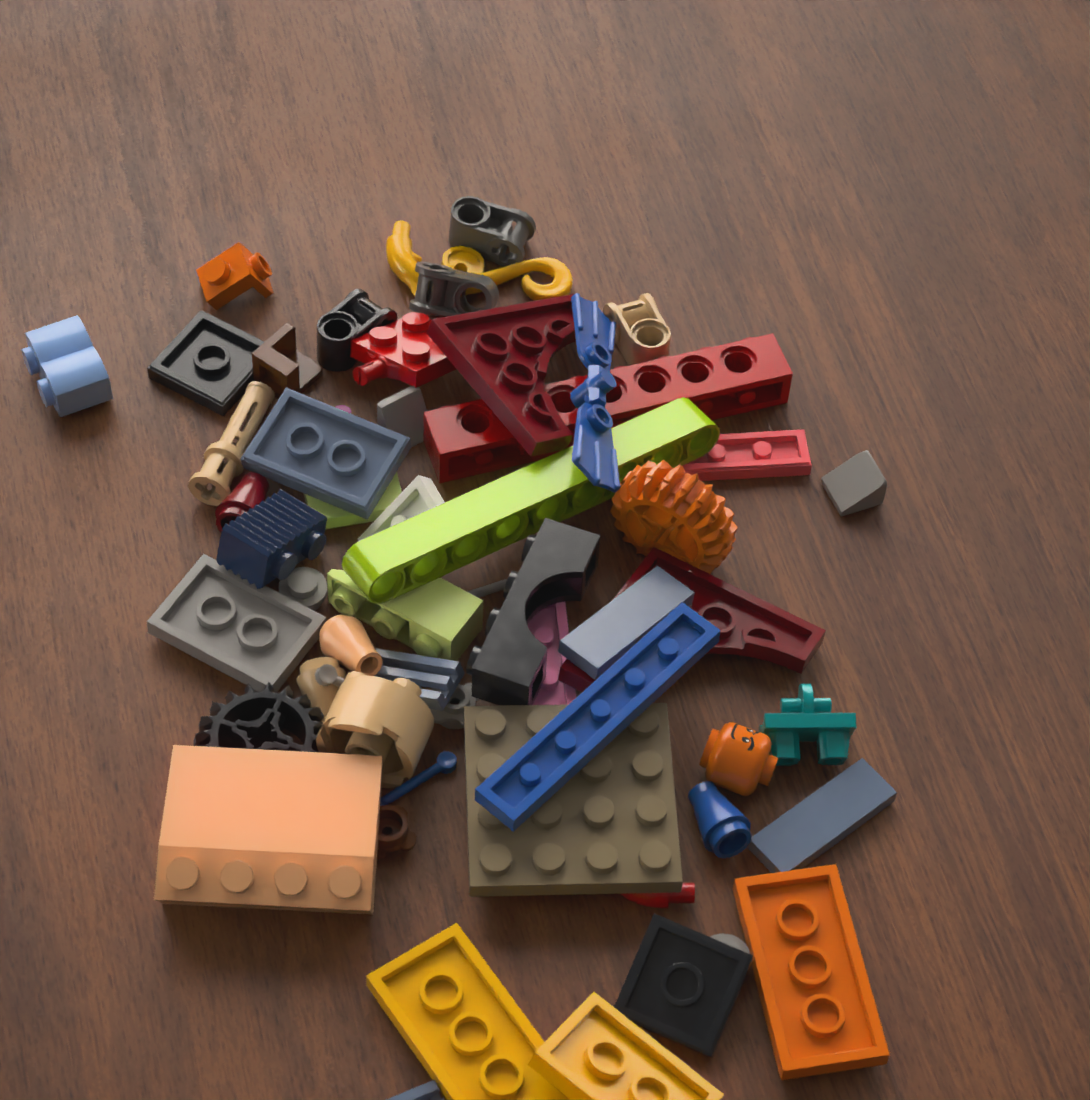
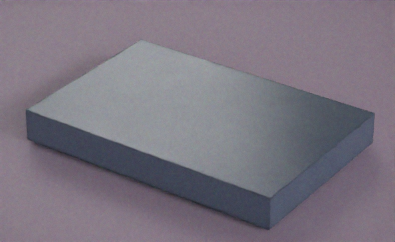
M285 388L242 455L241 464L244 469L258 473L268 479L368 520L411 449V438Z

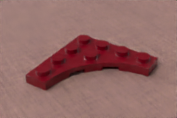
M573 294L432 319L427 331L428 336L530 457L563 450L568 447L573 433L557 412L550 394L544 392V378L547 374L550 359L560 349L576 341L571 301Z
M653 547L614 597L616 598L656 566H659L695 592L692 605L689 607L721 630L719 642L706 654L748 656L787 667L802 674L821 646L826 630L655 547ZM568 659L560 667L558 680L580 692H583L595 681V679Z

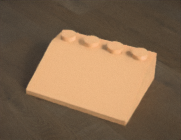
M173 745L158 845L154 900L162 904L373 915L383 756Z

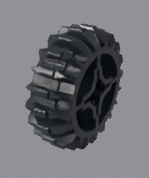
M270 682L267 683L264 691L255 692L248 683L244 690L245 695L238 696L228 690L225 697L226 705L212 701L211 708L209 709L210 716H201L198 724L199 733L195 734L193 741L194 746L320 753L316 745V737L323 724L321 720L324 718V714L320 707L310 708L311 701L308 699L307 694L294 699V692L289 685L280 693H275L274 687ZM283 729H287L295 734L304 746L293 743V738L283 734Z

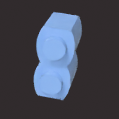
M78 315L25 333L28 347L21 349L22 356L30 375L38 373L41 378L36 382L46 407L54 405L58 415L63 417L113 399L107 371Z

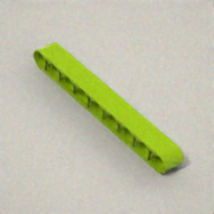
M684 397L611 428L613 446L616 449L620 483L629 471H632L637 465L643 466L648 460L656 464L664 460L672 468H675L679 464L683 466L704 456L717 443L720 436V428L692 401ZM573 446L360 540L347 550L341 565L344 572L372 603H385L516 543L530 534L537 533L545 518L561 522L611 499L615 493L605 488L594 486L585 474L572 462Z

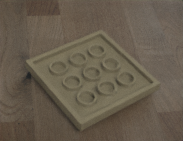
M652 703L514 832L475 801V789L569 704L464 706L469 897L681 892L683 878L667 703Z

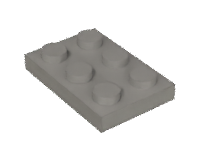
M203 554L148 619L147 628L148 633L245 685L249 683L258 692L264 691L265 686L270 682L274 687V692L277 693L317 642L320 630L327 620L325 616L267 586L257 589L255 584L250 585L247 579L242 580L239 574L234 575L231 569L226 570L224 565L219 566L215 559Z

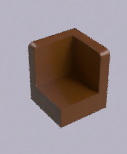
M289 323L283 325L252 353L254 381L268 385L274 391L277 399L280 398L285 388L302 394L323 374L320 364L297 350L295 327Z

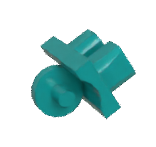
M800 684L798 698H781V713H765L763 725H759L758 731L766 734L771 739L772 746L769 754L778 757L776 766L798 764L800 761L799 742L803 741L817 742L818 764L843 765L848 756L849 739L857 727L856 713H831V698H814L812 685Z

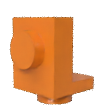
M240 242L196 269L206 302L216 310L252 287L265 298L274 293L268 278L272 275L269 264L260 253L252 254Z

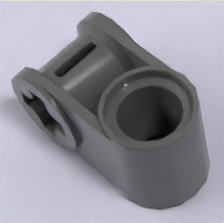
M461 197L453 203L451 208L448 241L451 247H470L478 251L485 260L504 267L522 262L525 255L523 247L525 242L533 237L536 223L529 214L519 209H510L496 205L478 197ZM516 222L515 228L513 230L512 223ZM509 246L510 253L506 255L505 252Z
M416 263L415 271L419 276L415 299L410 300L409 309L412 311L433 316H452L491 309L496 306L499 299V290L491 278L485 275L455 270L441 264ZM468 288L480 289L486 297L485 307L475 308L471 306L466 299V290Z

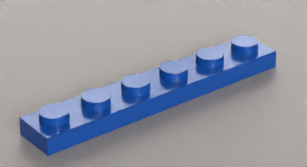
M681 602L475 789V801L514 832L719 642L721 630Z

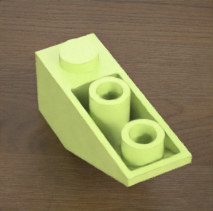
M331 569L327 573L328 602L338 612L360 619L371 625L381 636L402 642L414 649L418 655L457 661L482 630L483 600L443 578L435 579L388 602L374 604L344 570Z

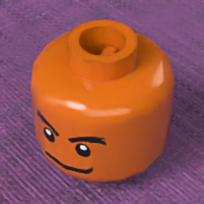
M729 722L721 730L712 729L699 766L706 768L705 776L707 781H711L716 786L739 795L749 796L756 790L758 783L765 786L769 785L778 757L769 754L772 746L769 736L737 723Z

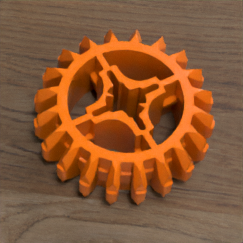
M648 460L643 466L637 465L626 474L620 483V489L615 492L611 499L614 505L610 512L616 518L614 526L625 533L623 540L632 543L636 547V554L647 556L655 547L709 574L715 568H718L731 552L732 545L736 540L734 534L738 529L732 521L733 511L724 507L726 499L712 491V484L706 485L699 480L698 473L690 475L685 472L682 465L679 464L672 468L664 460L658 464Z

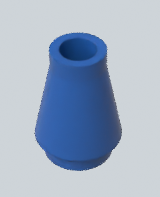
M705 781L694 786L688 794V800L693 807L704 847L708 851L714 852L719 858L733 857L742 852L749 845L752 838L750 821L717 789L713 782Z

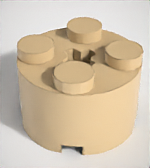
M352 671L347 674L344 682L339 687L316 737V745L320 753L383 756L381 788H395L401 786L404 778L408 777L410 779L433 730L434 717L430 708L420 698V687L411 680L396 678L391 681Z

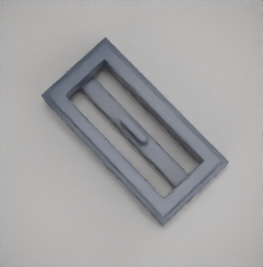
M375 649L383 660L382 667L375 677L391 681L396 678H405L416 683L420 689L421 686L441 689L440 692L421 689L420 698L430 709L443 711L465 674L459 661Z

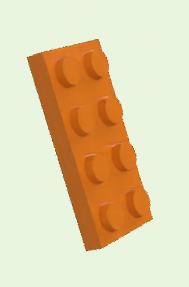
M837 865L734 878L732 889L746 945L751 955L754 956L752 969L780 1080L886 1065L890 1054Z

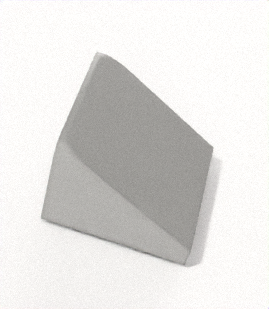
M411 386L377 403V425L411 438L412 447L423 442V414L427 409L421 389Z
M868 450L856 454L821 478L822 486L841 517L883 504L887 481Z

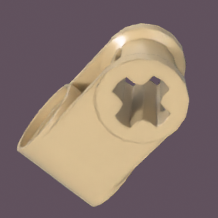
M641 294L639 300L618 306L613 302L604 305L603 313L611 322H616L615 343L628 366L669 356L670 328L659 313L651 294Z

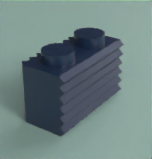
M280 489L277 494L273 493L271 498L268 496L265 501L262 500L259 505L256 504L247 513L243 512L241 517L237 516L235 521L231 520L229 524L224 525L221 531L216 561L219 566L224 565L226 570L231 569L234 575L239 574L242 580L247 579L250 585L255 584L257 589L263 588L276 578L284 580L292 573L298 563L306 558L314 560L322 552L326 544L324 532L327 517Z

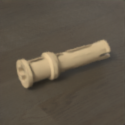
M258 381L248 384L245 394L231 416L220 440L207 447L204 453L205 463L200 472L192 475L188 484L190 492L199 501L211 506H218L231 493L229 487L234 477L239 476L244 470L241 464V457L256 433L267 408L274 400V391L268 385ZM248 416L249 419L241 432L239 429L245 417ZM209 483L213 484L211 490L207 489Z

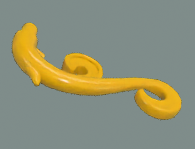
M397 221L393 225L392 235L388 237L386 242L387 260L393 273L410 288L415 297L419 276L415 271L417 262L422 261V258L412 251L413 243L409 238L410 224L406 221ZM451 247L443 253L441 265L455 270L485 275L491 278L497 286L533 271L542 272L553 277V282L546 285L535 283L529 275H525L522 278V289L533 301L569 295L573 284L571 272L564 263L557 259L548 257L530 259L484 272V258L478 251L470 247ZM468 288L466 290V295L480 293L482 291L477 288Z

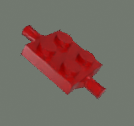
M407 313L397 321L385 326L375 327L369 333L351 340V357L365 363L353 370L354 380L358 385L361 383V386L367 385V383L378 378L383 379L387 377L400 380L417 388L456 370V368L428 336L427 331L432 320L423 313Z

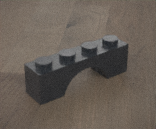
M545 518L537 535L530 534L528 536L521 556L523 564L519 572L512 570L506 581L503 593L505 601L501 609L494 607L489 615L485 628V636L487 638L482 647L474 646L469 656L466 674L472 675V697L499 706L533 705L546 678L547 647L534 637L527 625L539 611L559 602L582 600L598 566L600 535Z

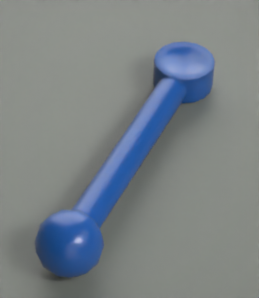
M449 751L441 752L434 765L382 796L380 806L389 805L440 772L444 774L452 773L457 766V757Z

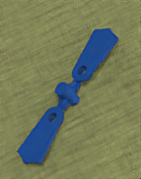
M576 293L571 297L577 353L581 362L588 370V377L570 393V398L578 409L572 462L594 486L605 488L615 493L620 489L619 471L611 431L613 420L605 409L606 394L617 385L615 378L610 373L612 353L614 352L616 322L609 320L598 307L597 301L586 300L580 297L579 293Z

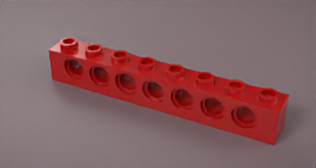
M773 333L759 337H747L732 343L714 347H703L692 352L670 357L663 356L648 362L613 368L610 370V373L615 378L617 385L606 394L605 409L612 417L613 426L611 428L671 401L684 397L692 401L711 420H716L788 403L793 372ZM588 375L574 376L568 380L544 385V392L550 394L557 412L573 433L568 447L574 444L578 410L570 398V393L581 385ZM482 398L452 406H441L434 410L425 411L423 414V442L439 483L539 461L562 451L558 450L530 457Z

